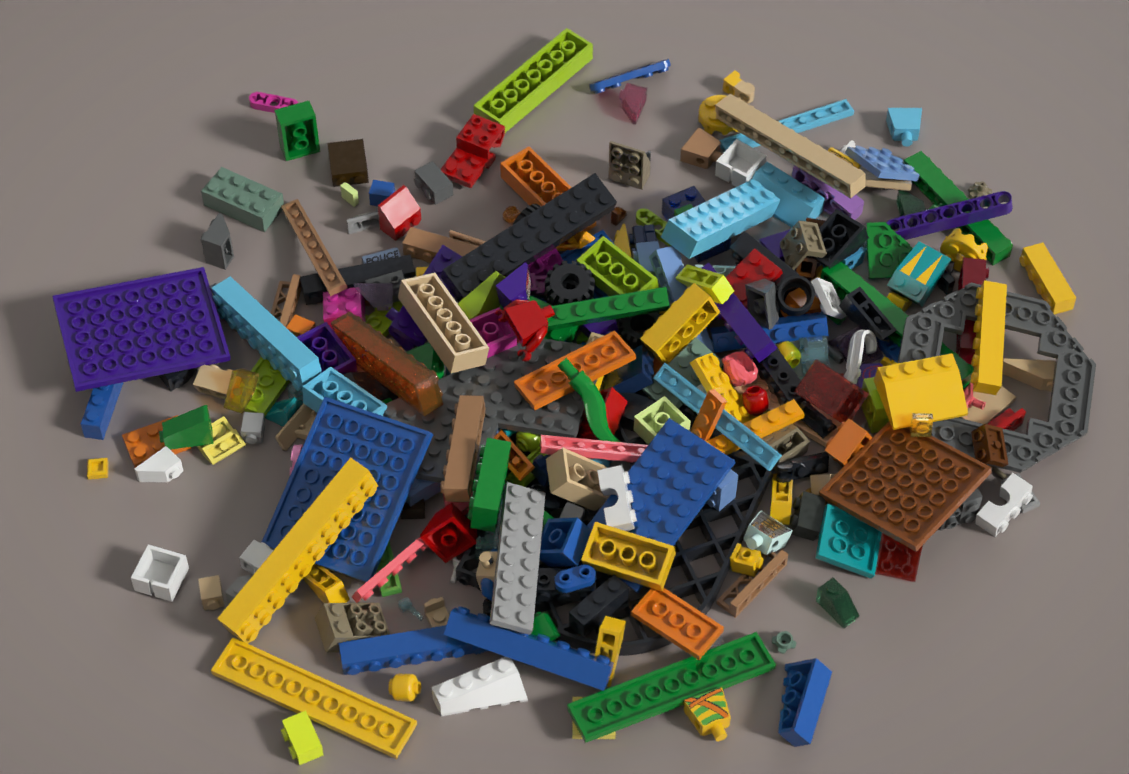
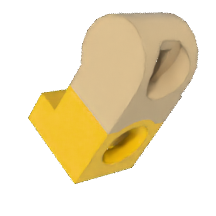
M734 70L723 79L724 92L740 98L747 104L754 100V85L740 79V73Z

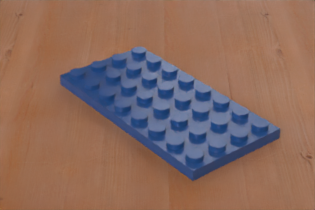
M669 418L628 471L630 483L627 484L628 491L631 490L633 495V502L630 505L631 510H635L637 521L634 522L635 529L628 530L627 532L674 546L734 466L735 460ZM609 496L587 525L591 530L595 522L606 525L604 508L614 506L618 501V496ZM619 578L637 593L643 587V585Z

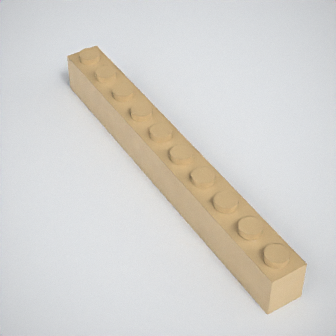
M729 94L715 105L717 119L847 197L852 198L866 187L865 173L861 169L830 153L820 145L796 133L793 129L784 126L779 121L745 103L740 98Z

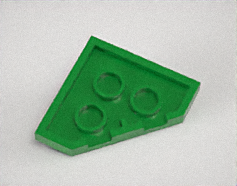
M886 222L866 223L865 227L869 237L866 241L868 279L891 278L897 267L913 248L905 239L894 232Z

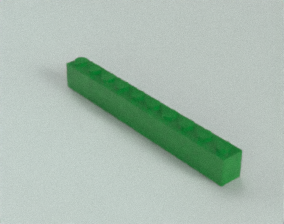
M840 262L830 269L828 267L823 268L820 279L832 283L838 297L842 301L846 295L858 287L863 289L896 328V332L888 336V338L900 347L904 322L908 315L886 296L878 292L874 286L868 284L860 275L852 271L846 264ZM942 342L940 356L953 354L959 368L963 389H965L971 382L974 368Z

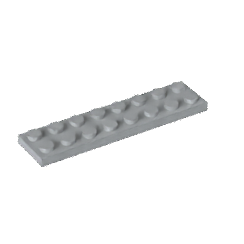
M509 482L504 486L490 624L530 635L533 631L545 493Z

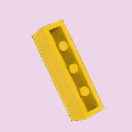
M1042 242L1024 247L1020 256V264L1028 272V277L1035 284L1037 293L1051 306L1050 310L1054 315L1072 310L1076 296L1045 244Z

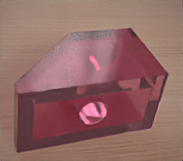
M627 83L625 89L621 90L619 99L621 100V108L632 124L636 125L647 101V88Z

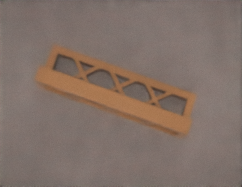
M293 274L291 282L279 281L271 314L275 318L281 316L280 322L285 327L292 320L302 289L301 275ZM283 288H289L288 294L284 295L282 292ZM285 301L284 308L281 310L278 304Z
M781 550L778 554L775 552L768 555L762 554L761 557L764 560L768 556L772 560L766 566H764L763 562L762 568L758 569L761 572L754 579H751L749 575L742 574L719 597L716 604L736 618L787 565L788 553ZM740 584H748L741 592L738 591ZM735 597L730 602V605L724 602L727 598Z

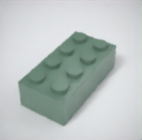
M223 167L218 170L201 190L204 206L263 232L269 228L283 211L281 208L284 205L282 193Z

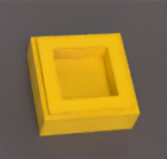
M108 458L87 459L88 480L108 478Z

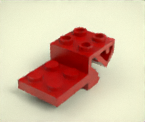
M473 114L457 135L456 149L440 170L450 181L471 189L485 168L489 169L495 161L496 156L493 152H490L491 147H501L505 135V126Z

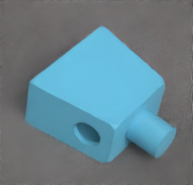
M888 108L886 122L892 140L902 141V145L906 147L911 146L912 141L918 140L922 108Z

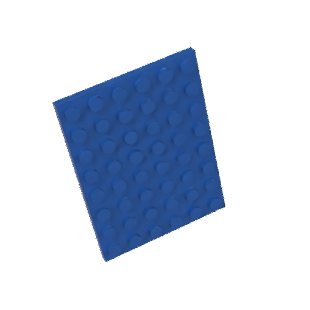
M324 397L262 542L271 549H275L351 457L370 471L378 484L377 490L373 496L364 502L361 511L355 513L351 518L350 524L345 529H342L338 534L337 540L328 546L324 556L314 564L366 583L376 573L433 437L432 432Z

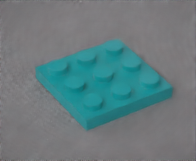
M827 504L824 508L815 558L872 579L875 576L882 532L844 510Z

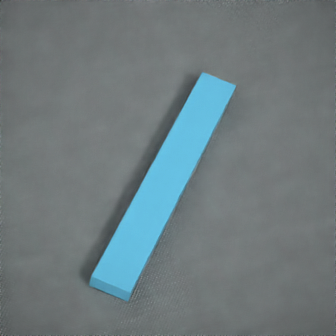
M847 99L779 120V122L793 129L796 133H800L854 115V110ZM742 133L719 140L723 153L736 139L752 148L760 146L759 143Z
M664 363L653 379L698 414L706 394L668 364ZM725 409L723 410L715 428L764 468L771 471L782 455Z

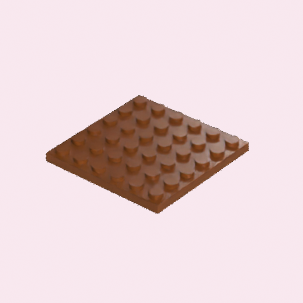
M889 421L819 491V496L917 552L992 473L990 466L914 426L893 430Z

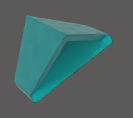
M293 397L276 402L265 418L284 427L302 406L303 401Z

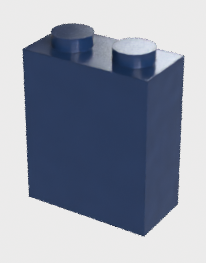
M643 345L632 349L636 354V359L604 375V390L613 387L618 393H635L653 384L655 373L653 353Z

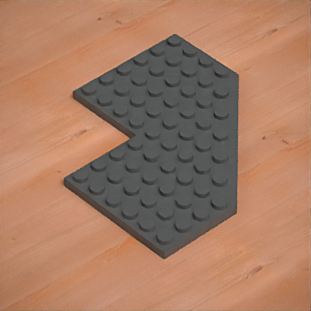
M543 339L534 352H531V359L525 362L522 361L526 356L525 352L522 356L517 355L520 349H526L519 342L516 346L487 358L486 364L483 366L452 373L387 403V409L383 414L384 417L432 432L433 434L415 479L439 483L445 480L443 470L444 465L448 463L446 452L451 447L449 445V436L453 434L452 419H456L455 404L459 402L460 395L484 396L486 410L477 464L480 460L481 445H486L487 438L494 439L498 428L538 435L576 438L585 415L582 397L576 391L534 411L514 387V381L585 345Z

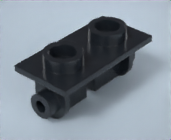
M803 401L800 404L804 412V418L800 420L823 439L837 428L831 419H827L809 401Z

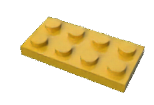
M713 353L701 356L690 362L706 392L708 393L709 390L715 389L727 401L724 409L742 424L751 420L749 413L739 399L738 392L733 389L728 375L723 372L718 358Z

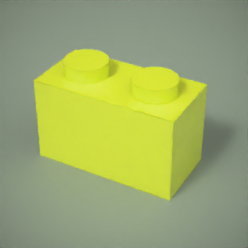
M306 711L282 720L283 729L280 731L284 741L289 740L291 746L288 749L292 759L296 758L299 765L324 756L321 742Z

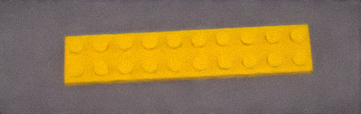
M232 637L211 669V673L214 676L297 714L306 711L310 720L395 759L398 758L417 726V720L234 637Z

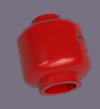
M750 386L742 394L743 406L749 414L760 416L768 409L767 392L760 386Z

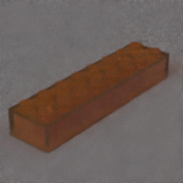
M350 311L331 322L333 331L356 359L357 365L423 416L444 405L442 400L443 393L438 386V376L435 371L429 370L424 363L418 362L413 355L406 353L402 347L395 345L391 339L384 337L380 331H376L369 323L366 324L359 316L354 315Z

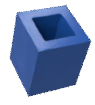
M373 180L369 191L370 205L378 206L395 192V184Z

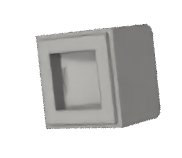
M567 502L559 518L578 517L583 521L585 510Z

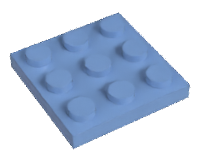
M861 146L847 147L845 154L878 178L917 181L920 176L914 171L912 166L904 164L901 158L893 156L892 152L888 149L882 148L877 150L873 147L866 149Z

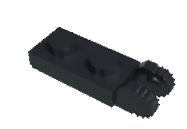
M821 452L777 464V471L782 473L776 476V480L780 483H785L810 475L827 473L829 455L826 452Z

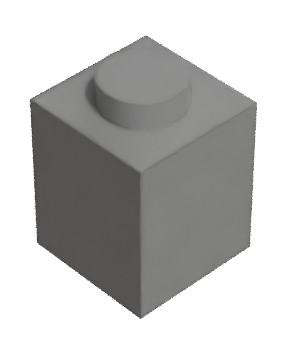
M244 412L241 436L245 443H263L266 426L264 413Z

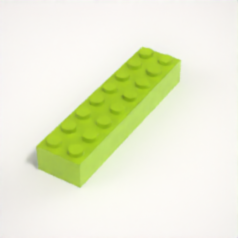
M566 28L474 104V114L504 125L506 133L593 59V44Z

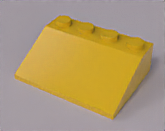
M953 354L878 367L873 381L893 430L968 415L961 376Z

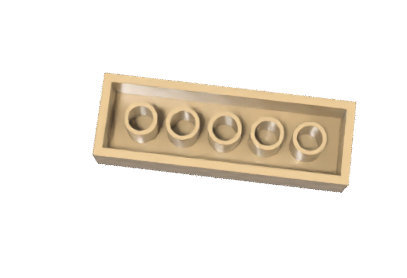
M431 273L401 280L398 294L399 300L450 373L485 365L489 351L488 345L437 274Z

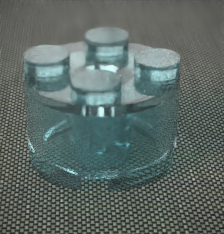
M826 335L799 338L800 349H803L800 350V359L803 364L802 375L804 376L805 372L809 373L808 376L813 373H830Z

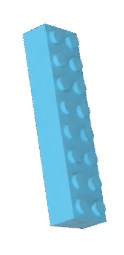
M752 179L669 219L661 238L688 259H691L773 217L780 199L773 192L764 188L760 182Z
M231 276L212 287L214 294L212 297L217 305L218 316L221 319L224 318L231 329H236L239 336L248 341L252 349H257L264 360L267 359L275 370L278 369L285 380H290L294 388L303 393L302 386L322 373L319 358Z

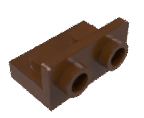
M983 424L971 432L976 460L986 465L991 464L999 467L1008 465L1002 428Z

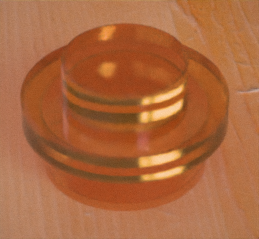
M509 206L503 212V219L507 223H514L521 212L517 207Z

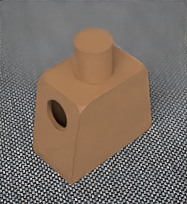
M698 127L681 148L680 161L708 169L723 154L720 153L721 142Z

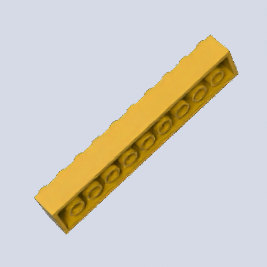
M350 457L217 619L232 635L247 644L254 641L260 629L270 622L273 613L283 606L287 596L293 593L301 579L310 573L314 563L324 556L328 546L332 545L337 540L338 534L342 529H345L350 524L351 518L355 513L361 511L364 502L375 494L378 484L367 468Z

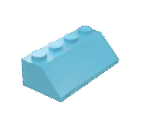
M769 162L762 165L752 177V179L760 182L764 188L773 192L780 199L773 216L791 228L798 221H806L807 217L816 219L823 212L825 200L823 196Z
M329 367L302 386L303 403L316 413H318L324 397L383 416L384 411L387 409L385 403L332 367Z

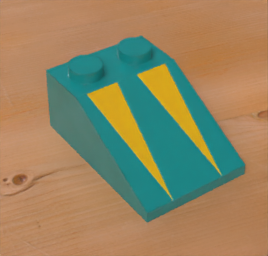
M919 241L897 267L887 286L891 291L902 295L923 308L952 259Z

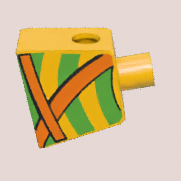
M722 687L684 700V713L701 736L713 734L716 741H722L727 737L725 728L730 726V713Z

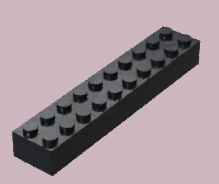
M596 173L444 268L441 278L460 302L495 271L507 277L524 263L527 265L531 264L578 232H581L612 212L617 201Z

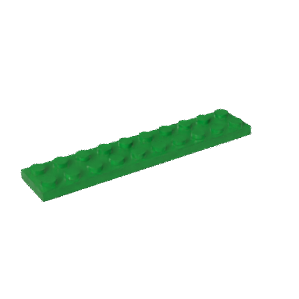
M754 632L707 650L700 660L692 656L567 704V710L584 742L587 743L684 705V700L720 687L726 689L775 670L776 664L758 633Z

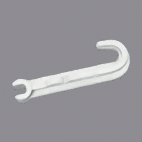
M870 330L856 331L849 343L846 363L847 371L843 376L845 386L844 390L839 393L840 400L847 398L846 403L855 401L860 396L856 386L857 379L861 375L859 367L862 362L864 342L866 344V354L874 353L877 348L876 337Z

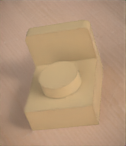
M443 597L430 599L424 604V614L431 628L447 625L449 613L445 607Z

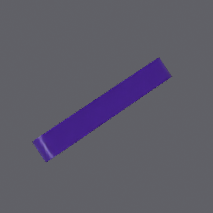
M1000 191L894 218L886 223L892 230H897L894 232L903 239L908 240L1007 215L1013 209L1012 196L1007 191Z

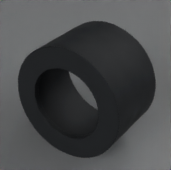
M795 275L786 278L780 284L777 294V303L780 309L791 316L805 314L813 304L815 297L814 287L807 278ZM798 287L805 292L807 300L803 307L791 308L785 304L784 294L788 289Z

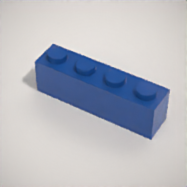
M817 658L785 664L787 677L784 678L783 685L786 689L781 700L784 704V709L780 711L778 734L794 747L811 744L832 675V671Z

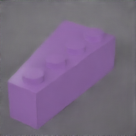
M793 166L792 177L825 198L823 211L831 215L838 209L854 220L862 214L864 201L860 197L854 195L852 198H849L799 167Z

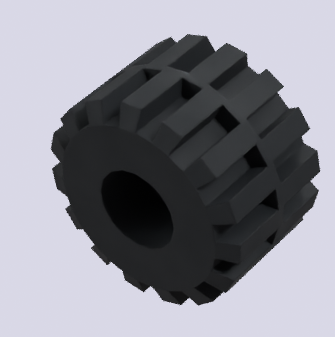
M562 261L561 266L555 264L553 271L549 269L547 278H545V301L555 306L593 299L595 280L592 278L591 270L586 271L584 264L578 266L577 261H572V264Z

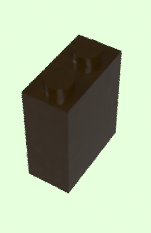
M363 139L327 143L333 187H338L344 182L349 185L369 183Z

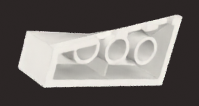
M503 657L432 687L433 701L441 717L469 712L470 709L480 708L481 710L487 709L488 706L501 704L503 706L509 705L510 702L528 701L519 672L512 659L508 657Z

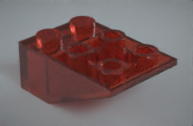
M815 359L794 391L840 423L846 422L848 418L852 420L869 395L865 389Z
M883 533L875 574L915 582L923 545L916 552Z

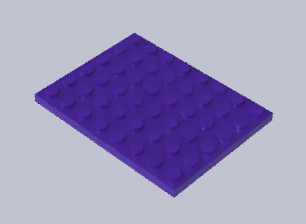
M204 267L52 296L76 392L197 368L202 365L231 361Z

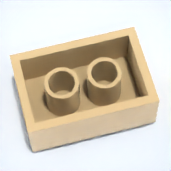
M561 448L546 459L550 492L593 511L601 508L610 495L604 496L600 489L597 470L607 468L605 465L565 448Z

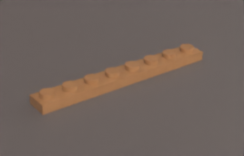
M298 198L282 205L281 208L329 295L333 296L347 289L344 279Z

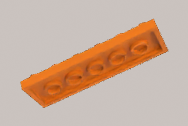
M614 330L515 380L514 387L535 411L575 391L568 384L570 382L569 378L557 367L565 358L579 372L583 370L594 381L634 361L636 354Z

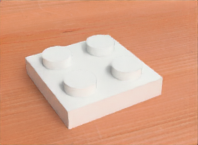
M818 277L812 280L811 283L815 290V296L819 297L821 302L820 308L823 313L838 319L846 317L847 315L839 307L841 302L832 283Z

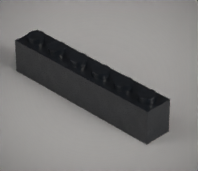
M411 255L338 269L347 285V289L361 287L362 291H368L365 280L402 270L404 279L416 277ZM318 273L301 276V286L306 305L323 302V293L328 291Z

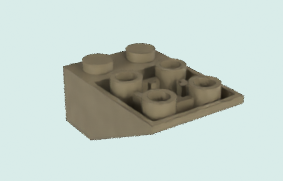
M610 141L609 179L643 189L650 176L651 164L645 151Z
M790 424L761 438L782 455L774 466L776 473L778 472L777 464L803 456L807 453L810 440L794 424Z
M324 603L315 616L325 652H340L339 643L390 635L380 603Z

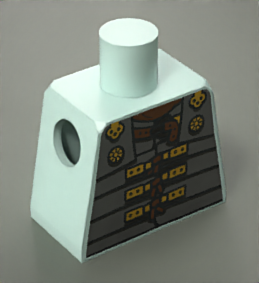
M760 511L749 524L743 539L749 549H757L763 554L768 555L786 547L793 530Z

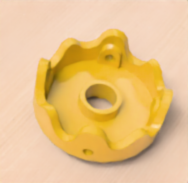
M726 95L710 96L700 104L698 122L702 124L704 131L710 135L714 131H719L722 135H727L732 130L738 132L716 118L715 105L724 99Z
M960 228L953 230L948 237L946 236L940 246V253L951 258V261H954L953 269L959 272L961 271L963 257L987 261L988 245L986 243L977 245L974 241V236L972 234H961Z

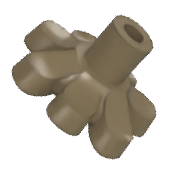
M975 182L973 186L969 187L968 192H970L969 197L973 199L992 194V190L987 188L988 186L985 182Z

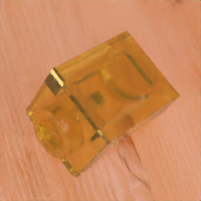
M912 413L911 427H909L911 437H931L933 413Z

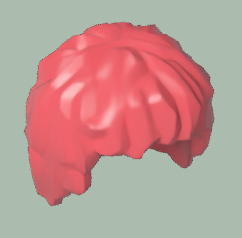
M744 350L733 352L722 359L724 365L723 372L728 375L729 382L733 386H745L746 384H751L757 378L758 369L753 359Z

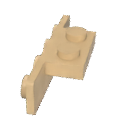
M304 403L275 436L282 450L286 451L297 438L306 440L317 413Z

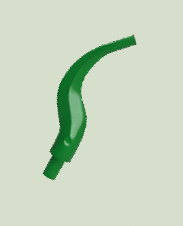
M565 358L557 367L569 378L570 382L568 384L582 397L587 421L593 434L601 441L620 442L608 427L606 405L598 388L583 370L579 372Z

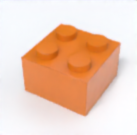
M848 418L846 422L844 421L840 424L835 437L828 440L825 451L834 461L844 467L872 437L865 429Z

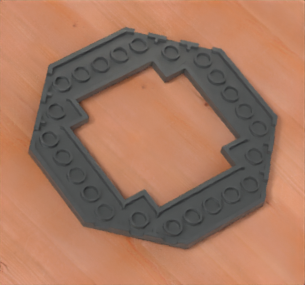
M969 283L963 289L954 291L937 303L934 302L923 308L920 312L908 316L904 322L898 363L940 356L944 331L962 335L965 319L977 321V315H975V307L978 304L976 291L981 285ZM1008 291L1006 295L1005 329L1039 337L1037 354L1056 358L1048 421L1029 418L1026 434L1003 429L1008 465L999 467L987 464L1021 473L1087 434L1096 363L1083 352L1084 348L1075 337L1072 338L1068 333L1067 327L1062 320L1053 314L1050 310L1051 306L1047 301ZM957 417L921 424L927 434L975 458L971 432L983 425L982 423Z

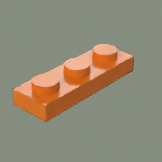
M715 389L708 391L690 432L704 441L710 439L727 403Z

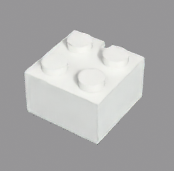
M736 139L716 161L715 176L728 183L732 181V185L737 187L752 179L755 172L766 163L767 155Z
M148 544L131 576L134 590L151 596L154 592L155 597L173 602L189 570L186 555Z

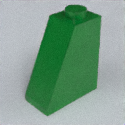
M207 405L200 406L162 422L163 431H159L160 442H164L165 446L170 450L214 444L212 424Z

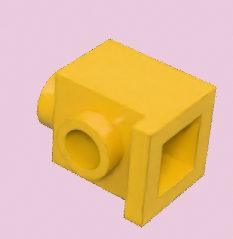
M737 543L730 557L733 572L754 577L758 569L762 568L764 559L761 557V551L742 547L740 543Z

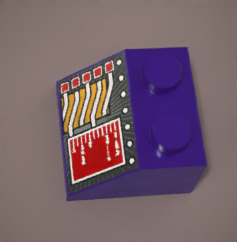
M526 263L496 285L499 304L503 308L516 299L530 301L531 280Z

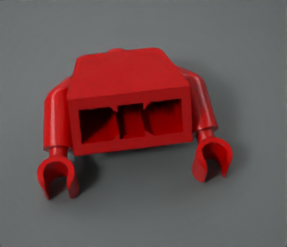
M516 299L504 307V310L498 309L495 311V315H502L498 321L502 323L508 321L521 346H525L526 349H520L517 355L522 356L525 352L526 356L522 361H529L531 359V352H534L547 334V319L555 315L552 306L548 305L540 308L535 300Z

